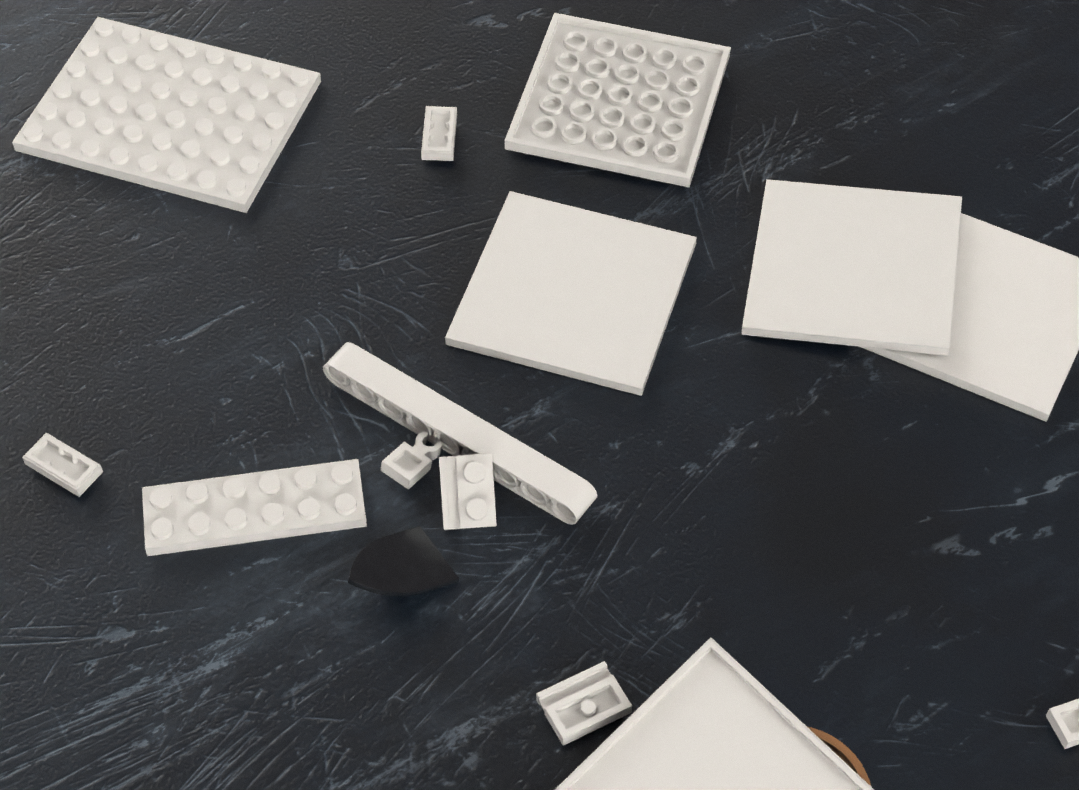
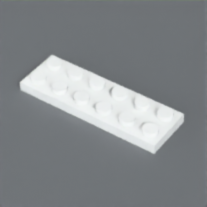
M358 459L142 487L144 537L147 556L367 527Z

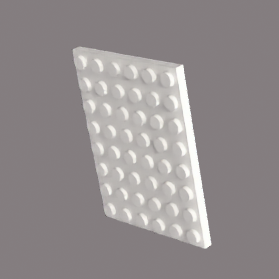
M97 17L12 143L14 150L21 153L247 213L320 85L321 77L318 72Z

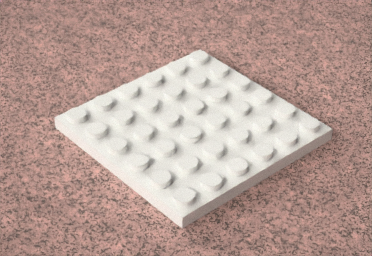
M554 13L506 135L505 149L690 188L728 64L731 47Z

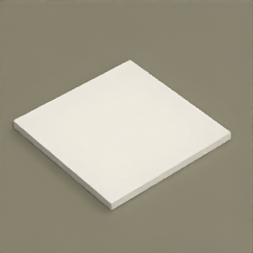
M766 179L742 324V335L949 356L962 196Z
M509 191L446 334L445 344L642 396L692 257L697 237Z
M961 213L949 356L868 347L861 348L1047 422L1079 351V257Z
M710 637L555 790L874 789Z

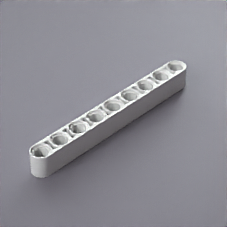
M346 342L323 366L325 376L334 385L414 433L427 432V440L434 445L438 441L442 442L441 449L449 454L457 456L492 453L494 481L567 524H576L597 498L595 488L584 478L351 342Z

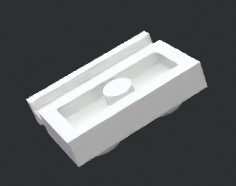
M492 453L439 457L444 530L497 526Z
M605 661L536 693V701L542 706L546 718L563 746L632 713V704L614 675L610 674Z

